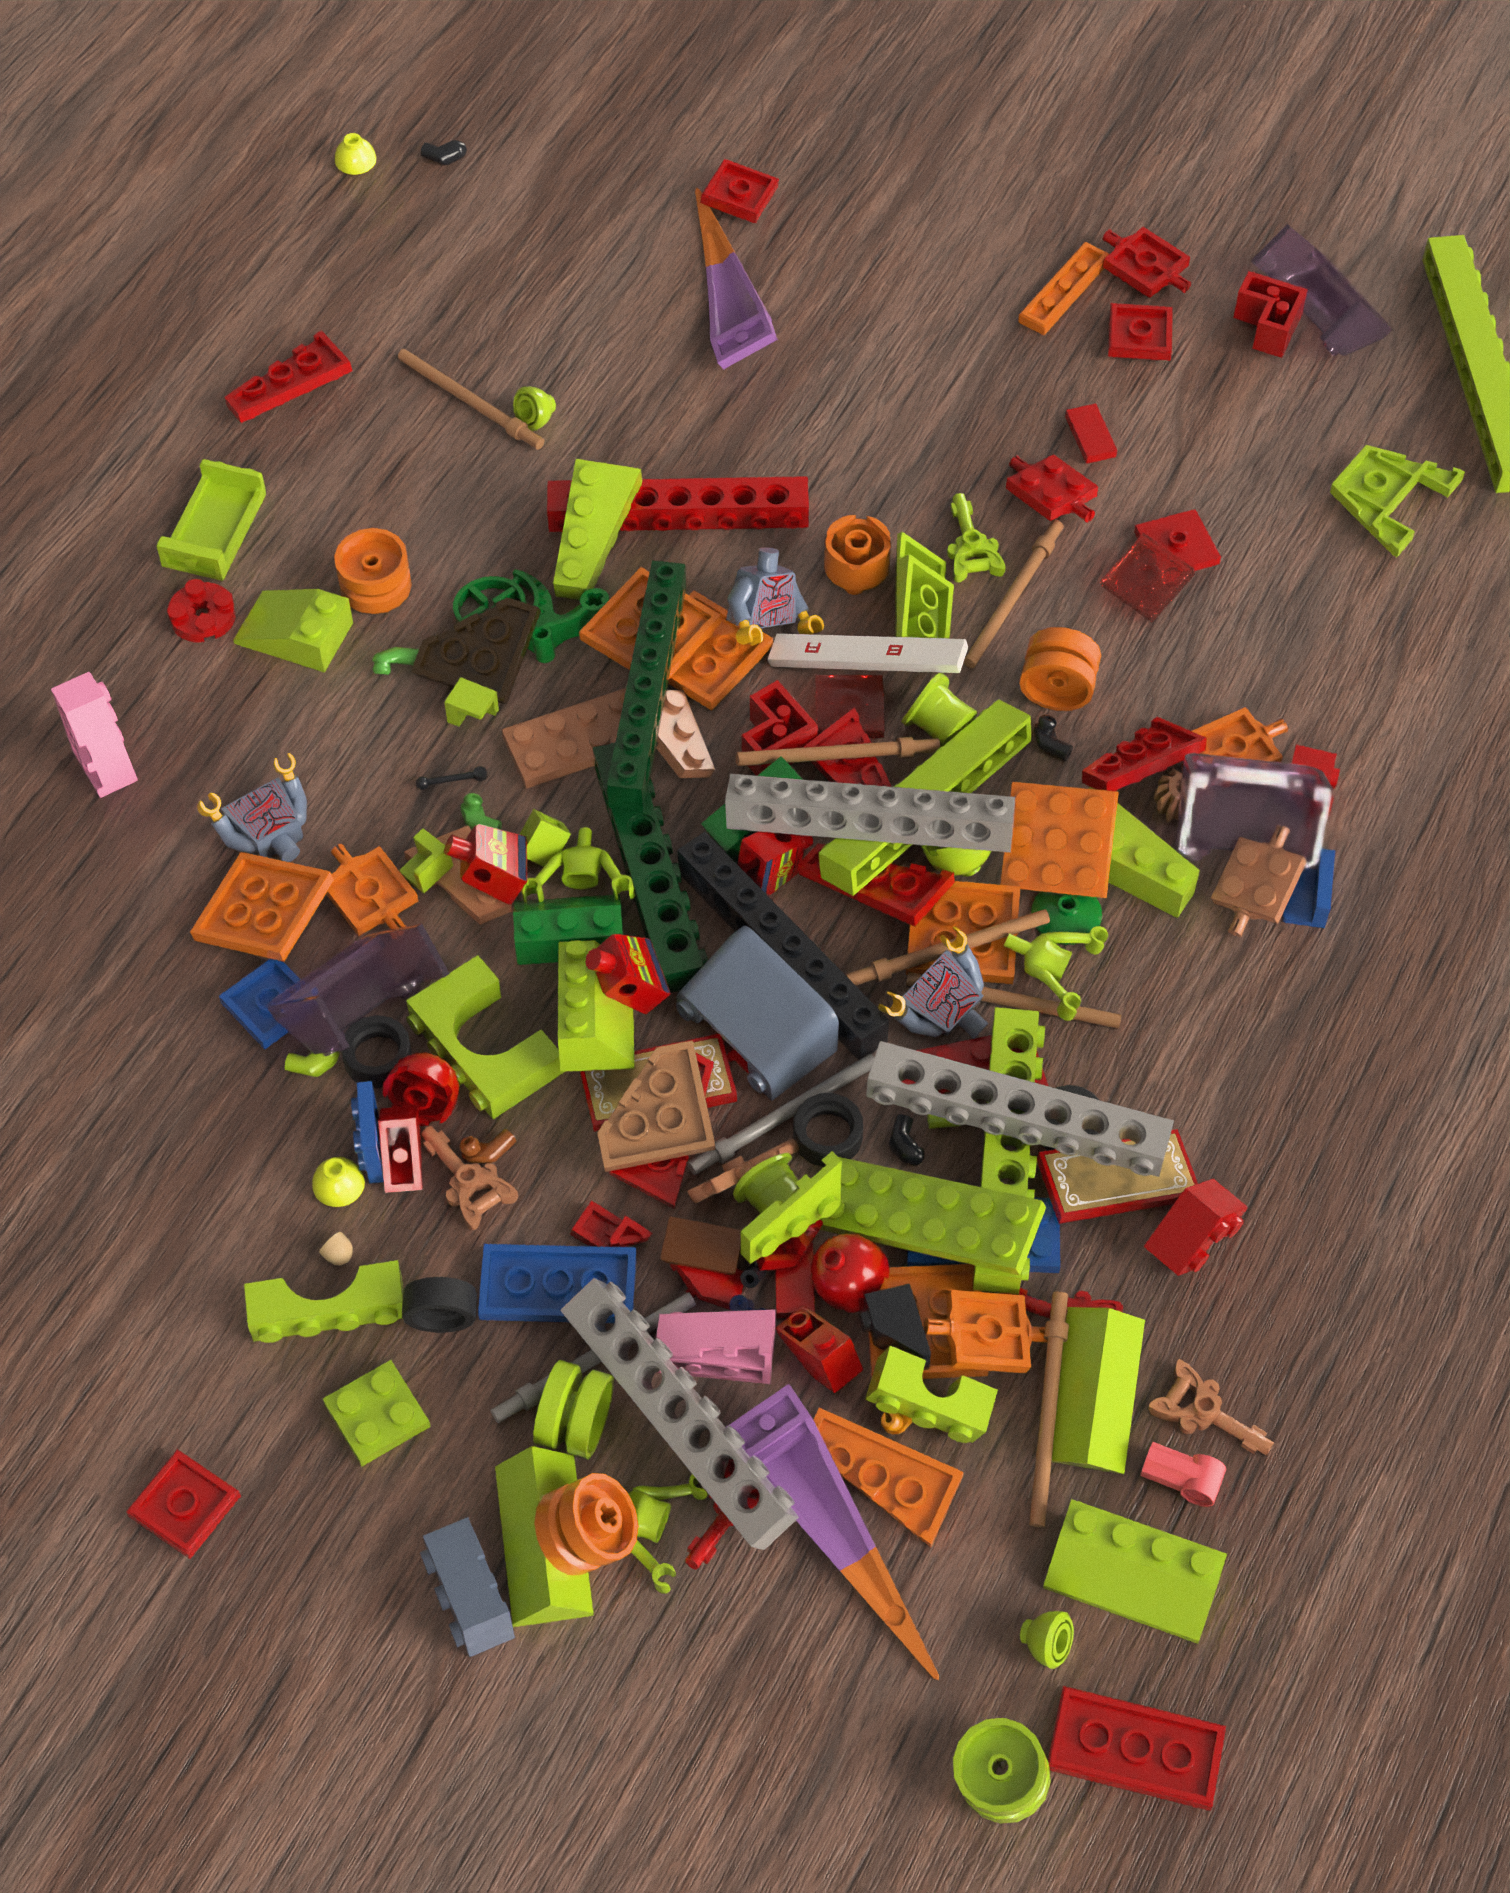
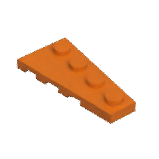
M819 1408L813 1420L841 1476L928 1546L932 1547L964 1476V1472Z

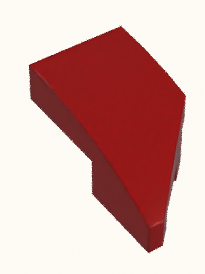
M591 1200L572 1228L570 1235L588 1246L629 1247L648 1241L652 1232L626 1215L623 1220Z
M818 1220L810 1225L802 1235L791 1237L779 1245L771 1255L757 1259L760 1271L796 1266L823 1225L822 1220Z
M670 1264L672 1270L678 1271L688 1289L685 1292H689L693 1298L697 1296L699 1300L732 1311L739 1307L743 1289L740 1279L743 1273L742 1270L736 1269L734 1275Z

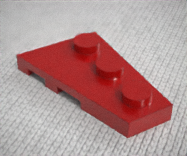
M854 707L803 748L871 743L867 733L865 734ZM876 757L810 761L829 782L892 787L882 765Z

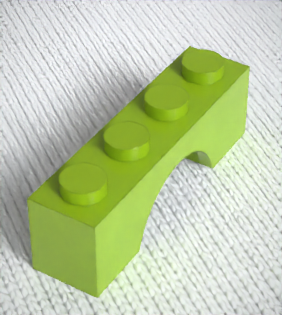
M398 1260L359 1266L358 1273L352 1284L341 1294L325 1300H310L295 1294L287 1286L283 1278L244 1284L247 1323L253 1342L272 1343L287 1336L300 1335L311 1337L325 1330L338 1329L350 1331L358 1328L359 1325L371 1323L388 1325L395 1323L398 1319H403V1282Z

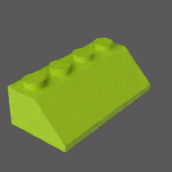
M575 940L559 942L558 1048L560 1072L635 1069L633 1009L607 997L602 992L596 972L588 969L585 963L588 952L600 945L596 941Z
M1071 1499L1043 1588L1198 1644L1227 1553Z

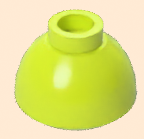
M356 133L347 134L335 152V165L346 174L358 175L372 169L376 163V154L373 147Z
M345 1157L326 1159L317 1167L312 1179V1188L316 1198L321 1203L331 1207H342L353 1203L359 1198L365 1185L364 1175L360 1171L359 1166Z

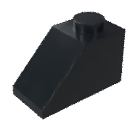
M910 1284L864 1294V1309L859 1310V1319L863 1332H870L873 1344L884 1351L889 1346L922 1358L926 1360L924 1370H928L931 1352Z

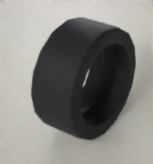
M380 1015L363 1017L353 1023L344 1033L340 1046L345 1070L351 1079L357 1083L372 1081L373 1088H382L386 1077L397 1062L412 1054L408 1032L402 1024L391 1017ZM385 1037L397 1043L398 1054L385 1065L376 1067L365 1066L356 1059V1049L361 1043L370 1038Z
M819 1093L807 1098L798 1107L793 1119V1139L798 1144L799 1154L809 1163L821 1167L826 1166L822 1159L831 1151L838 1157L852 1159L858 1153L863 1141V1116L857 1105L847 1097L835 1093ZM828 1114L841 1117L850 1126L849 1137L844 1142L834 1146H824L815 1143L806 1133L807 1124L812 1118Z
M426 1277L410 1282L403 1290L402 1318L404 1323L412 1328L434 1333L455 1332L472 1326L476 1320L477 1293L475 1287L466 1281L449 1277Z

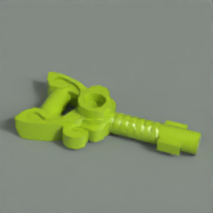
M962 493L955 494L952 498L951 511L953 517H958L962 536L957 537L955 544H950L947 548V556L954 560V581L960 583L967 578L968 573L988 570L994 576H1003L1006 566L1004 560L997 552L999 547L998 541L994 538L987 539L986 535L974 529L970 515H973L971 501H966L965 495ZM971 557H980L979 559L967 560Z

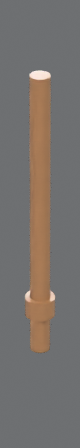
M402 349L398 353V360L505 428L506 433L512 438L523 440L537 450L541 449L544 445L545 440L528 429V425L517 417H509L408 350Z
M1053 520L1044 535L1039 536L1033 544L1032 554L966 655L964 664L967 667L975 668L1043 559L1048 558L1055 548L1054 542L1064 527L1059 520Z
M901 737L893 742L736 752L737 766L772 764L780 756L787 763L897 755L898 758H912L914 754L936 752L940 747V741L938 738L913 740L912 737Z
M1044 909L967 934L966 944L969 948H973L1007 937L1009 933L1016 934L1050 922L1049 914ZM939 943L890 960L882 958L873 961L870 964L871 966L845 975L856 986L876 980L878 983L892 978L894 973L937 960L946 950L951 952V954L952 951L943 943Z
M908 972L906 986L912 987L923 974ZM983 987L981 992L983 995L981 1001L1023 1010L1039 1011V1013L1059 1017L1057 1007L1060 1002L988 987ZM1081 1006L1076 1009L1077 1014L1073 1020L1119 1029L1121 1014Z
M1058 1291L1052 1293L1050 1321H1047L1045 1324L1044 1339L1048 1340L1029 1520L1030 1526L1040 1528L1045 1527L1063 1342L1068 1340L1069 1324L1065 1323L1068 1294Z

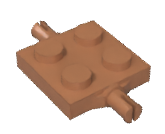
M1276 825L1269 843H1259L1239 837L1211 897L1214 904L1229 908L1236 913L1228 929L1230 934L1242 937L1249 919H1264L1276 924L1279 923L1306 864L1304 856L1288 852L1282 848L1290 833L1287 827Z

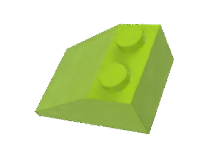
M321 589L262 591L234 637V644L325 673L353 624L349 598Z

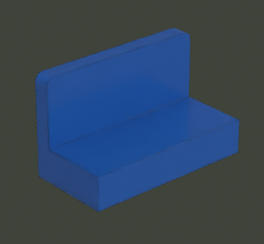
M1321 849L1317 864H1305L1283 912L1282 921L1284 923L1325 928L1331 910L1335 850Z

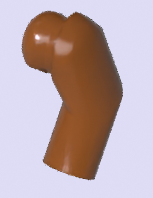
M503 1129L489 1143L479 1142L477 1138L468 1136L461 1141L459 1148L462 1152V1157L469 1163H494L517 1141L510 1131Z

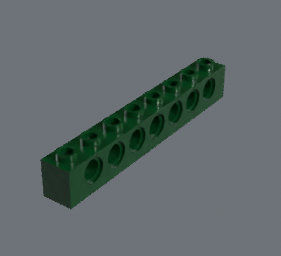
M652 560L607 781L608 807L611 809L644 811L686 593L685 564Z
M615 743L593 747L594 769L626 875L630 876L633 881L634 901L645 938L650 939L653 944L670 993L680 991L708 961L705 949L698 950L696 941L700 940L696 920H689L687 914L688 911H691L687 891L680 892L678 883L682 882L678 863H671L669 857L670 854H673L669 834H662L660 828L664 826V820L660 806L654 807L652 799L655 798L652 779L650 778L643 812L609 808L607 781ZM655 891H665L663 893H655ZM667 919L674 920L672 922H664ZM676 948L683 949L682 951H679V952L672 951L673 949H676Z

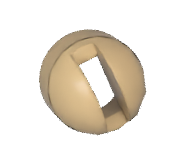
M338 1232L322 1246L319 1253L329 1263L343 1265L351 1259L353 1247L350 1240L342 1232Z

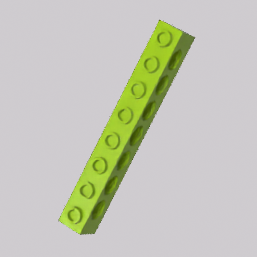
M995 1007L992 1025L990 1071L1030 1082H1035V1079L1041 1080L1043 1058L1036 1057L1037 1047L1043 1048L1045 1026L1038 1025L1039 1011ZM1018 1048L1024 1052L1016 1053L1010 1049ZM1012 1109V1110H1010L1011 1112L1016 1113V1114H1024V1113H1025L1024 1111H1022V1110H1020V1109ZM984 1131L980 1187L1034 1198L1035 1190L1028 1189V1178H1035L1037 1156L1030 1155V1145L1015 1137L1004 1134L992 1135ZM1012 1145L1018 1150L1009 1151L1004 1149L1003 1146ZM1004 1178H1009L1014 1180L1016 1183L1008 1185L1004 1184L1000 1180ZM1030 1258L1026 1259L1020 1276L974 1265L973 1290L1019 1294L1021 1280L1028 1281Z

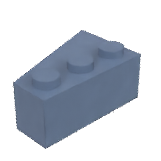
M464 1518L423 1535L426 1550L420 1552L428 1575L436 1572L440 1582V1586L435 1587L434 1590L442 1611L450 1608L455 1622L448 1625L456 1646L465 1645L469 1657H472L514 1639L515 1635L506 1602H503L497 1589V1582L493 1573L489 1570L484 1552L469 1518Z

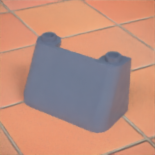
M742 926L734 932L676 996V1009L682 1018L686 1021L692 1020L695 1023L705 1019L748 1062L749 1075L747 1080L751 1087L758 1093L763 1092L771 1101L837 1051L839 1023L831 1006L766 942L747 926Z

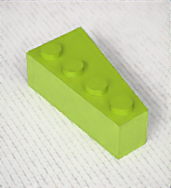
M581 459L575 460L553 581L555 596L580 600L581 595L586 590L595 587L605 565V560L618 537L617 534L631 509L633 499L642 485L641 469Z
M1117 803L1108 882L1178 918L1195 893L1200 870Z

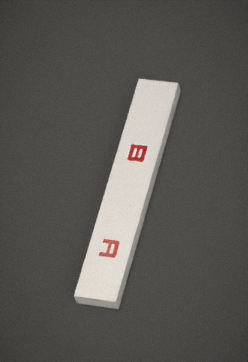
M776 634L768 656V662L771 667L960 673L968 645L966 639Z

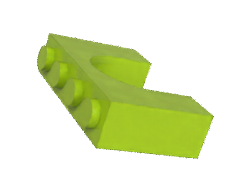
M477 955L406 1000L409 1012L406 1020L416 1035L422 1033L428 1040L427 1046L430 1052L443 1058L455 1070L459 1086L464 1084L470 1091L469 1097L474 1106L479 1111L485 1109L490 1117L495 1119L564 1072H560L559 1049L542 1029L510 1050L497 1055L473 1053L463 1047L457 1040L461 1027L468 1019L502 998L499 979Z

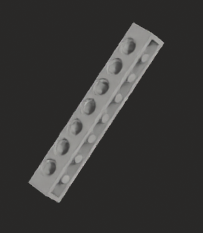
M730 774L725 798L727 829L1011 852L1015 797Z
M883 1041L879 1043L867 1079L866 1097L873 1098L880 1104H894L909 1108L912 1112L919 1115L931 1114L942 1117L956 1125L967 1124L982 1128L985 1132L992 1135L1004 1134L1015 1137L1028 1145L1040 1144L1055 1148L1065 1155L1077 1154L1088 1157L1101 1165H1117L1128 1168L1142 1176H1160L1174 1120ZM905 1079H909V1080H913V1081L916 1082V1083H914V1084H905V1083H903V1082H901V1081H902V1080H905ZM946 1089L951 1091L952 1093L941 1094L938 1092V1090ZM983 1099L986 1100L988 1103L978 1104L974 1100ZM1012 1109H1020V1110L1024 1111L1025 1113H1024V1114H1015V1113L1011 1112L1010 1110H1012ZM1056 1119L1062 1124H1051L1047 1120ZM1093 1129L1099 1134L1091 1135L1084 1130ZM1130 1139L1134 1141L1136 1144L1128 1145L1123 1143L1121 1140Z
M593 1278L560 1311L751 1547L765 1550L799 1518L791 1508L795 1504L794 1500L781 1486L778 1485L775 1488L766 1477L770 1472L755 1455L751 1458L742 1448L745 1441L741 1435L730 1425L725 1427L717 1418L721 1414L718 1407L708 1397L704 1396L701 1398L693 1387L697 1385L694 1378L683 1367L676 1368L670 1360L673 1356L671 1350L659 1338L653 1340L646 1331L650 1326L644 1317L634 1309L630 1312L623 1303L626 1296L620 1288L611 1281L606 1284ZM614 1314L615 1324L609 1331H606L605 1322L610 1315ZM637 1342L639 1346L638 1353L635 1358L629 1360V1348ZM661 1371V1384L653 1389L651 1385L652 1378L655 1373ZM685 1400L686 1411L677 1419L675 1408L680 1401ZM708 1429L710 1441L704 1448H701L699 1437L704 1430ZM729 1459H733L735 1463L734 1472L730 1477L725 1478L723 1475L724 1464ZM757 1488L760 1495L759 1502L754 1508L750 1509L747 1498L749 1493Z

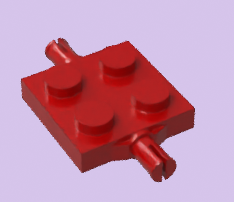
M1142 227L1133 235L1124 238L1114 233L1111 229L1103 235V241L1115 248L1114 251L1104 258L1103 268L1145 296L1151 298L1167 285H1173L1182 293H1186L1191 287V281L1179 275L1189 266L1190 256L1145 227Z
M1053 454L1033 465L1028 464L1018 455L1010 460L1009 466L1018 473L1007 478L1006 489L1046 519L1052 521L1061 515L1075 513L1086 523L1094 518L1095 511L1087 507L1085 503L1097 497L1098 486Z

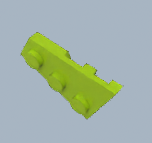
M833 1151L822 1159L826 1166L810 1179L805 1174L795 1183L797 1188L793 1191L790 1198L784 1203L780 1200L772 1203L741 1231V1255L750 1264L760 1257L771 1255L779 1245L791 1237L802 1235L810 1225L821 1218L830 1217L841 1206L842 1160Z

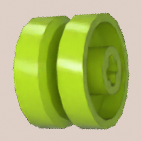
M563 1360L556 1362L549 1374L539 1402L533 1431V1442L555 1450L565 1440L566 1449L570 1455L589 1460L598 1446L609 1414L614 1390L613 1375L593 1369L582 1381V1371L579 1365Z
M1007 1718L986 1719L970 1727L958 1741L953 1757L954 1778L968 1805L982 1818L997 1823L1019 1822L1034 1814L1045 1801L1051 1783L1049 1762L1036 1735L1022 1723ZM1005 1765H1008V1770L1005 1774H995L994 1771L998 1767L1004 1770Z

